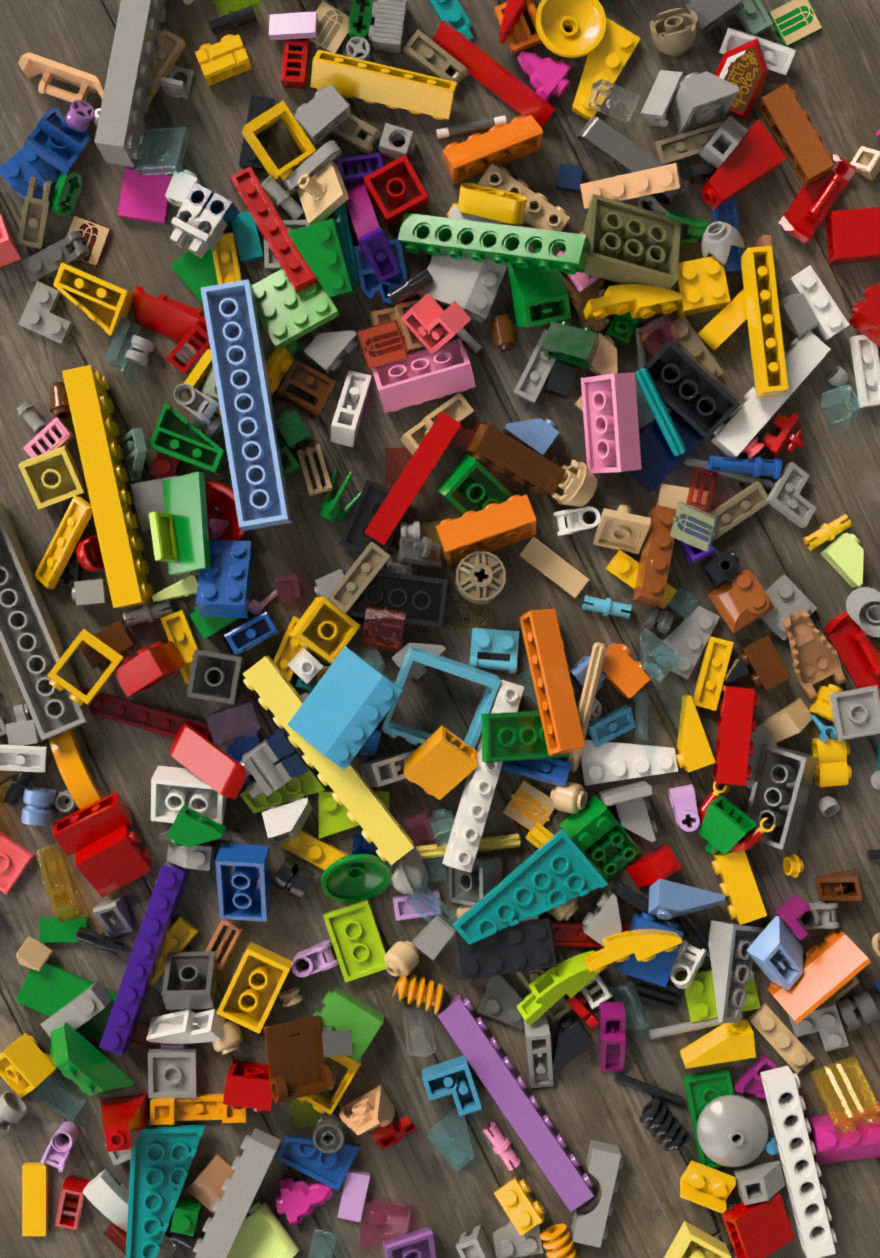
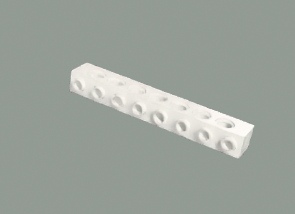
M501 680L489 713L517 712L524 687ZM482 731L475 748L478 751V767L467 776L442 862L449 867L470 873L503 763L482 762Z
M788 1066L760 1072L801 1248L807 1258H821L836 1254L834 1243H837L833 1228L829 1226V1221H832L830 1211L824 1205V1199H827L823 1185L819 1183L818 1177H821L819 1165L817 1162H814L813 1155H816V1149L813 1141L809 1140L808 1133H811L808 1119L804 1118L803 1115L806 1106L803 1097L799 1096L798 1088H801L799 1078L796 1073H792ZM789 1093L787 1097L781 1098L783 1094ZM794 1115L791 1120L786 1121L787 1117ZM799 1138L796 1142L791 1143L793 1139ZM804 1160L801 1164L796 1165L799 1161Z

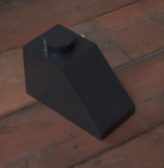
M576 1015L572 1018L566 1017L556 1029L552 1053V1066L555 1072H558L594 1046L592 1037Z

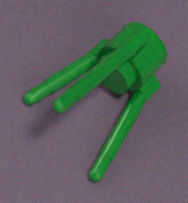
M663 207L669 212L665 214L666 218L687 224L685 234L689 235V238H680V244H697L698 239L702 240L709 226L708 221L690 217Z
M334 469L330 479L332 487H334L338 474L337 469ZM352 471L348 473L334 500L330 499L332 490L327 491L324 501L320 506L322 508L320 515L335 524L338 518L343 520L346 513L357 503L361 494L360 492L341 510L343 506L338 502L353 476Z

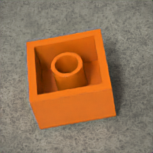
M611 643L606 649L601 671L623 697L630 699L650 680V677L647 675L649 670L640 661H634L630 657L633 653L627 646Z

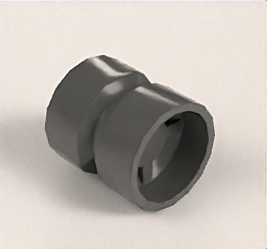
M866 990L853 995L852 1000L846 998L835 1003L840 1020L848 1033L860 1028L863 1022L868 1025L880 1019L876 1005ZM854 1009L856 1010V1012H857V1014H858V1015H856V1016H855V1014H854V1012H853Z
M334 1109L331 1115L320 1113L317 1119L313 1141L317 1149L323 1153L337 1152L344 1143L347 1125L339 1117L340 1110Z

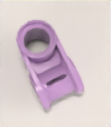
M689 784L668 789L676 824L686 832L696 830L700 824L693 785ZM685 815L693 818V820L689 821L688 826L682 822V820L686 819Z
M331 940L323 941L311 948L296 953L291 966L293 973L297 977L302 978L338 965V959H335L331 949ZM304 959L308 961L309 966L301 969L297 966L296 962Z
M64 1122L61 1124L44 1152L40 1164L44 1165L46 1163L58 1168L60 1173L64 1171L79 1136V1128L75 1123ZM62 1134L67 1135L69 1140L63 1138Z

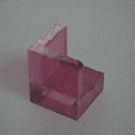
M668 315L650 322L638 331L651 356H654L671 336L677 341L680 340Z
M299 575L274 578V583L277 584L280 603L304 599Z
M427 810L404 817L406 829H408L414 844L429 839L430 841L435 840Z

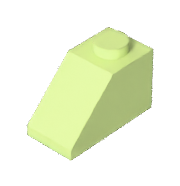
M847 532L840 534L820 554L851 587H859L863 584L864 549L860 546L861 542L859 539Z

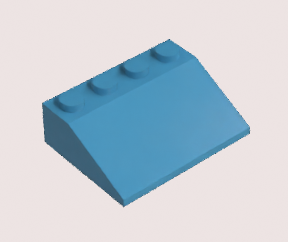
M345 646L287 725L324 756L345 770L404 689Z

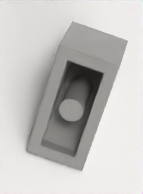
M169 841L167 862L183 868L210 871L214 866L217 843L205 842L187 848L184 845L178 846Z

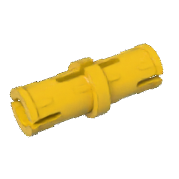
M843 514L833 522L821 525V529L804 537L803 541L805 545L809 544L807 548L812 551L822 543L834 540L836 535L851 528V520L846 521L848 516Z

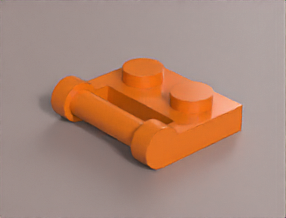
M528 0V6L526 7L536 34L531 35L522 14L506 41L512 55L537 44H543L538 36L535 25L536 0ZM507 2L494 8L500 26Z

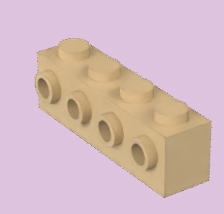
M491 164L478 182V185L513 192L527 197L524 222L519 224L521 227L563 232L568 225L570 217L567 216L568 213L559 206L554 207L548 203V199L543 194L538 192L535 194L528 189L529 186L520 179L515 180L509 176V172L502 166L496 167L494 164Z

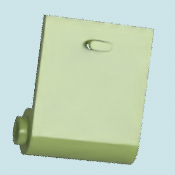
M258 1201L248 1210L249 1215L244 1219L227 1258H293L300 1249L267 1203L264 1202L261 1205Z

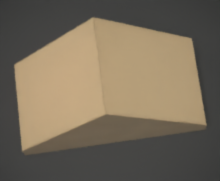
M798 698L763 721L762 724L773 741L777 743L800 733L812 720V714L802 699Z

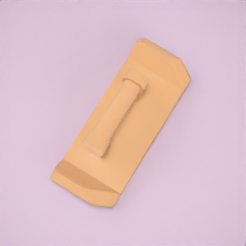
M33 53L22 55L18 61L19 66L28 78L38 74L43 75L38 87V91L41 94H48L72 103L74 100L86 101L90 91L99 94L103 99L104 88L98 78L92 74ZM52 78L79 87L78 94L50 85Z

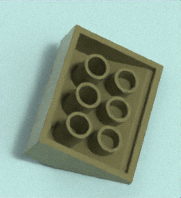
M593 194L583 229V235H586L591 243L584 273L621 284H643L671 289L678 279L681 223L668 219L660 213Z

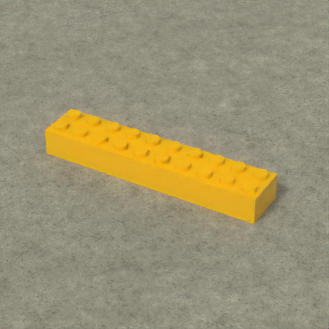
M91 365L62 371L113 608L126 609L152 603L151 597L154 595L151 583L148 584L146 574H149V568L141 554V551H144V545L141 537L137 535L136 528H139V522L136 514L132 512L131 505H134V499L131 491L127 489L126 482H129V476L126 468L122 466L121 459H124L122 446L117 443L116 436H119L117 423L112 420L111 413L114 412L112 400L107 397L106 390L109 389L107 377L103 376L100 371Z

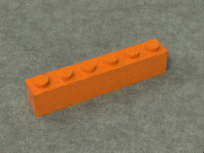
M555 609L530 610L519 617L548 754L551 756L573 753L586 748L585 736L581 729L580 713L575 702V691L571 684L569 664L566 661L564 642L559 629V619L556 616Z

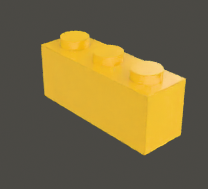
M745 850L737 853L729 851L727 854H722L719 851L716 855H713L714 861L711 864L715 874L720 875L722 883L719 884L722 895L728 898L730 905L727 906L730 918L732 920L735 919L742 925L767 916Z

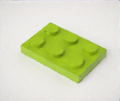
M368 899L323 914L345 983L386 969L384 962L386 950Z
M712 968L698 970L691 986L684 989L691 1023L718 1017ZM688 973L680 974L681 981L686 980ZM753 975L752 980L747 981L744 990L747 997L742 1012L760 1008Z

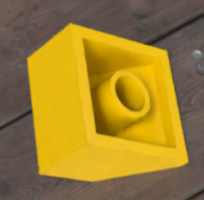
M26 1033L0 1053V1076L19 1098L35 1089L56 1069L50 1061V1056L43 1053L38 1048L37 1041Z

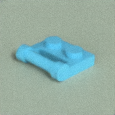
M472 628L469 666L482 669L507 670L509 673H516L519 631ZM477 653L510 654L509 661L477 659Z

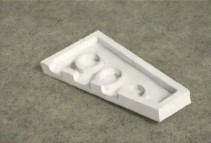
M585 739L586 748L582 749L580 758L585 786L678 772L676 753L673 747L622 742H606L595 747L593 740Z

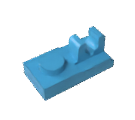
M625 704L588 724L587 734L592 737L595 747L636 727L631 707Z

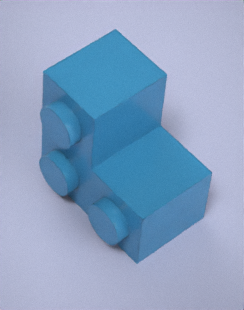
M464 1055L422 1069V1081L429 1101L452 1094L459 1116L482 1109L481 1096L470 1063Z

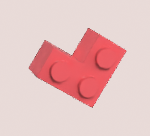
M428 293L400 318L431 354L435 353L471 320L456 301L443 311Z

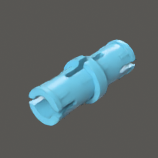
M588 595L584 597V602L593 604L583 603L582 610L602 613V616L606 617L608 615L626 619L630 617V613L621 610L631 611V604L613 602L610 598L604 600Z

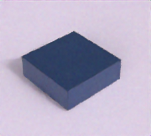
M560 163L556 189L579 193L583 167Z

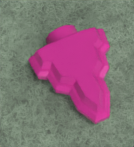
M522 51L517 57L521 70L530 77V86L545 101H548L553 95L560 98L570 84L567 76L573 65L563 59L560 61H556L551 57L542 59L535 53Z
M292 1177L279 1179L281 1193L275 1196L276 1207L279 1215L286 1213L290 1225L294 1226L303 1222V1217L312 1214L315 1206L328 1201L334 1195L333 1188L320 1182L309 1184L305 1180L295 1181Z

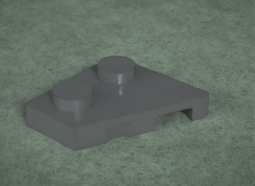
M502 975L490 976L477 1012L522 1029L524 1019L516 1006L524 998L516 992L515 988Z

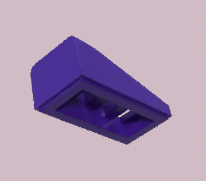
M381 153L337 158L334 161L338 166L345 187L364 182L363 178L373 173L370 162L374 161L376 170L384 167ZM361 164L365 165L366 173H363ZM353 166H355V169H356V173H357V174H353V171H352V167H353ZM343 169H346V176L344 175Z

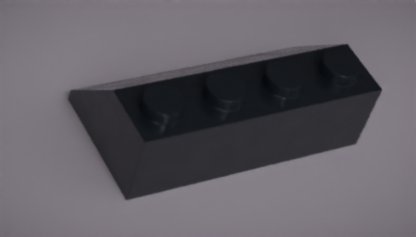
M673 336L666 341L643 367L647 369L660 397L706 439L741 405L742 400Z

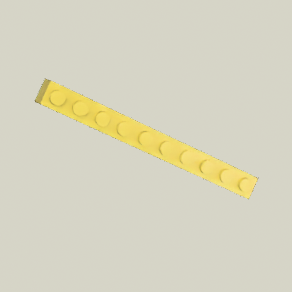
M269 655L244 672L243 675L246 679L243 681L251 691L255 690L259 694L260 698L258 701L265 710L270 709L275 715L273 720L281 730L283 728L287 730L290 734L288 739L295 748L300 747L304 752L302 757L310 767L314 766L318 770L319 774L317 777L324 786L329 785L334 791L332 796L339 805L344 804L349 810L347 812L348 817L354 824L359 823L363 828L361 833L369 843L373 841L377 846L378 850H376V853L383 862L388 861L392 865L413 849L414 842L352 762L343 770L287 725L304 701Z

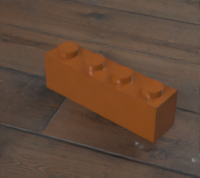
M785 84L762 97L758 109L803 187H806L828 175L834 166V159L831 152L826 151L820 133L814 130L810 124L809 114L806 110H802L799 105L796 92L791 90L788 84Z
M656 505L648 512V518H651V523L642 545L632 602L656 607L664 601L675 539L670 535L677 509Z

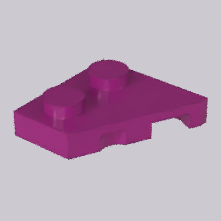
M762 1053L735 1084V1090L738 1093L747 1092L755 1094L756 1097L766 1099L760 1072L780 1068V1066ZM789 1093L783 1094L781 1098L787 1097Z

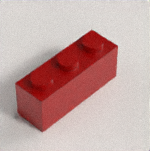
M116 791L53 824V837L66 855L70 856L126 824L127 827L131 825V810Z

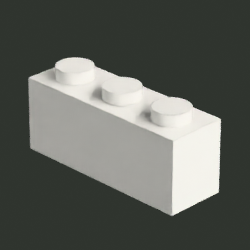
M811 265L791 277L783 285L789 295L804 293L819 322V326L814 328L813 332L823 343L850 325Z

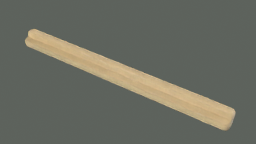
M596 642L592 648L578 708L581 729L585 737L607 646L600 642ZM582 749L570 753V757L566 759V762L572 763V772L577 771Z

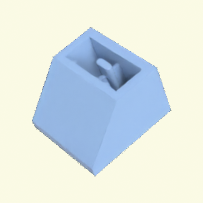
M776 916L746 952L770 981L789 990L803 974V947L780 917Z

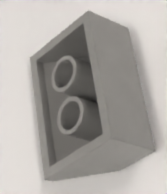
M707 71L700 74L693 72L687 75L682 81L670 108L679 134L723 120L740 91L739 87Z

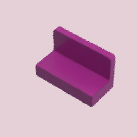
M795 894L774 910V913L780 917L791 933L799 940L808 935L797 921V918L808 911L811 906Z

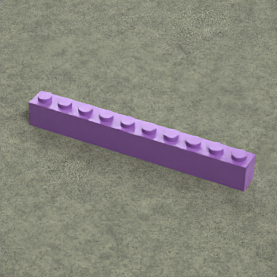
M461 993L440 1006L437 1013L438 1018L569 1211L572 1212L594 1197L592 1190L594 1183L587 1172L584 1174L579 1169L581 1164L575 1154H569L566 1150L568 1145L561 1134L556 1135L552 1129L554 1124L547 1114L543 1116L539 1110L541 1105L534 1095L530 1096L528 1094L526 1082L521 1075L516 1076L513 1071L515 1067L508 1056L503 1057L499 1051L501 1046L494 1036L490 1038L486 1032L488 1027L481 1017L477 1019L473 1013L475 1008L469 998L464 999Z

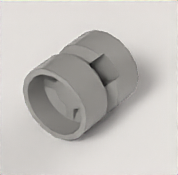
M5 1091L0 1096V1139L5 1138L13 1129L15 1123H18L28 1111L25 1101L11 1091Z

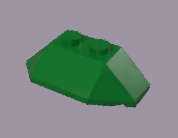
M67 1022L52 1029L50 1061L62 1071L64 1077L75 1082L83 1093L90 1096L112 1093L131 1087L134 1084L131 1078Z

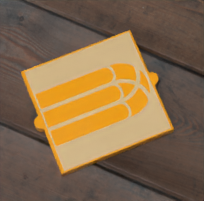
M523 780L515 794H511V800L503 810V813L528 830H531L537 822L543 826L546 821H549V816L555 807L549 796Z

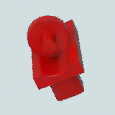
M778 413L773 426L782 430L779 436L767 432L761 441L764 447L771 451L772 457L779 458L785 447L786 451L792 453L795 447L802 449L805 445V442L800 439L804 432L800 429L796 431L800 424L798 421L799 415L792 413L790 417L786 414Z

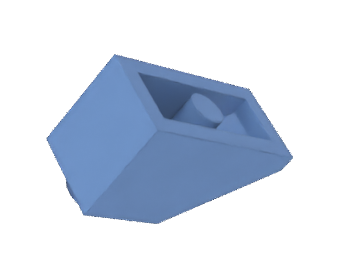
M541 418L508 423L503 430L513 439L541 456L545 454L559 434V431L556 430L557 426L548 419L543 421Z
M584 656L569 669L570 675L582 688L584 687L590 656ZM602 671L597 691L604 685L603 680L606 678Z

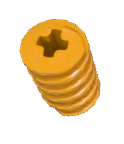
M413 973L409 978L407 976H399L392 995L393 998L396 993H399L400 1002L407 996L408 1005L415 999L416 1008L425 1003V1011L427 1012L433 1006L434 1014L437 1015L444 992L442 984H438L434 989V981L432 980L425 985V977H421L416 982V974Z
M559 1223L550 1226L540 1234V1239L545 1241L543 1247L548 1249L546 1252L548 1258H579L566 1224Z

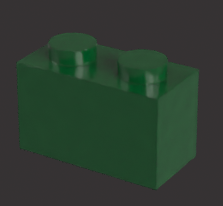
M551 321L542 349L545 357L590 369L599 345L598 334L588 327L580 329L573 327L568 322L560 321L557 323Z
M287 410L278 416L279 420L275 424L294 454L314 442L296 410L293 412Z

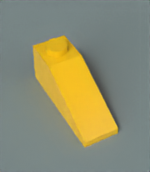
M691 695L682 696L676 747L678 751L676 755L677 763L680 768L684 767V770L687 772L716 763Z
M739 1020L738 1023H724L680 1050L684 1066L687 1069L756 1058L754 1033L748 1020Z

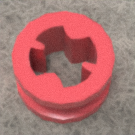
M756 436L741 452L746 453L747 458L751 459L762 449L764 444L759 443Z

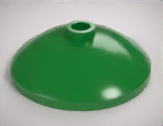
M348 855L333 862L323 872L321 888L326 896L339 902L354 903L371 899L381 894L392 881L391 867L387 862H383L380 857L375 855Z

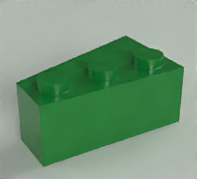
M329 219L287 232L330 298L337 299L357 293L339 223L336 220Z
M165 402L148 447L156 452L220 476L228 456L227 453Z

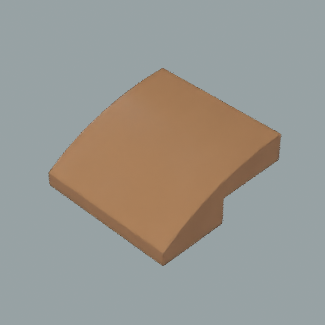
M418 300L399 303L392 308L371 312L370 317L373 328L395 322L398 332L393 331L376 336L378 342L400 336V338L378 343L379 348L402 342V344L380 350L381 355L399 351L403 348L405 354L426 348L400 319Z
M219 1153L214 1156L204 1170H201L186 1189L214 1215L216 1212L212 1211L216 1199L218 1196L223 1198L225 1193L221 1188L227 1176L232 1177L235 1172L231 1169L232 1165Z

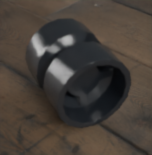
M286 857L271 885L280 890L287 889L289 895L300 901L315 873L305 867L299 869L298 863Z

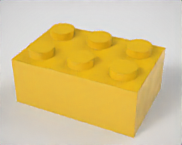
M250 942L216 1014L260 1034L293 961Z

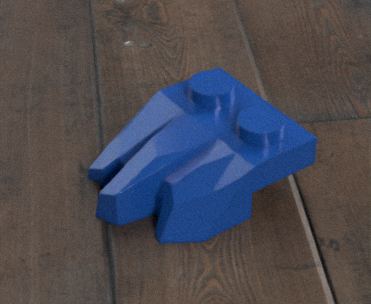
M54 107L42 116L37 127L27 137L23 146L67 175L90 140L89 131L79 132L72 129L67 124L66 117H62L60 115L61 111Z
M25 146L0 167L2 177L23 201L28 192L31 176L36 177L38 182L34 195L36 198H43V187L46 180L52 182L50 201L61 174L60 170Z
M398 239L387 240L401 272L381 283L378 282L364 256V250H361L360 246H355L354 253L361 289L369 298L374 297L375 292L380 290L383 302L391 303L392 301L387 292L400 286L407 279L401 243Z

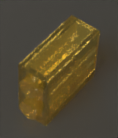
M855 1056L810 1072L811 1083L835 1134L839 1132L848 1134L856 1130L855 1126L863 1123L865 1126H869L879 1121L880 1106Z

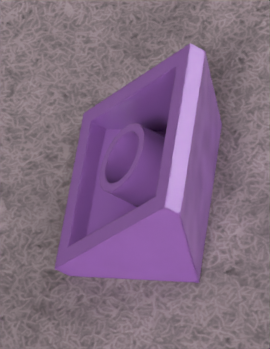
M428 1227L382 1242L386 1258H436L433 1232Z

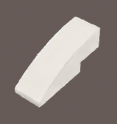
M188 1009L153 1017L150 1021L146 1040L170 1044L203 1043L221 1040L225 1017L216 1014L217 1011L215 1009L194 1013Z
M105 1169L86 1185L82 1193L103 1215L127 1232L129 1190L123 1183L119 1186Z

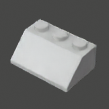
M157 767L151 779V821L173 823L179 811L185 805L223 825L227 797L219 794L187 768Z

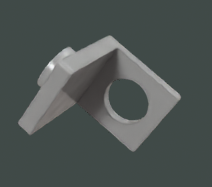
M173 65L169 77L160 76L159 82L167 95L173 98L182 97L189 99L195 72L191 69ZM180 73L186 75V84L183 81L175 80V76Z

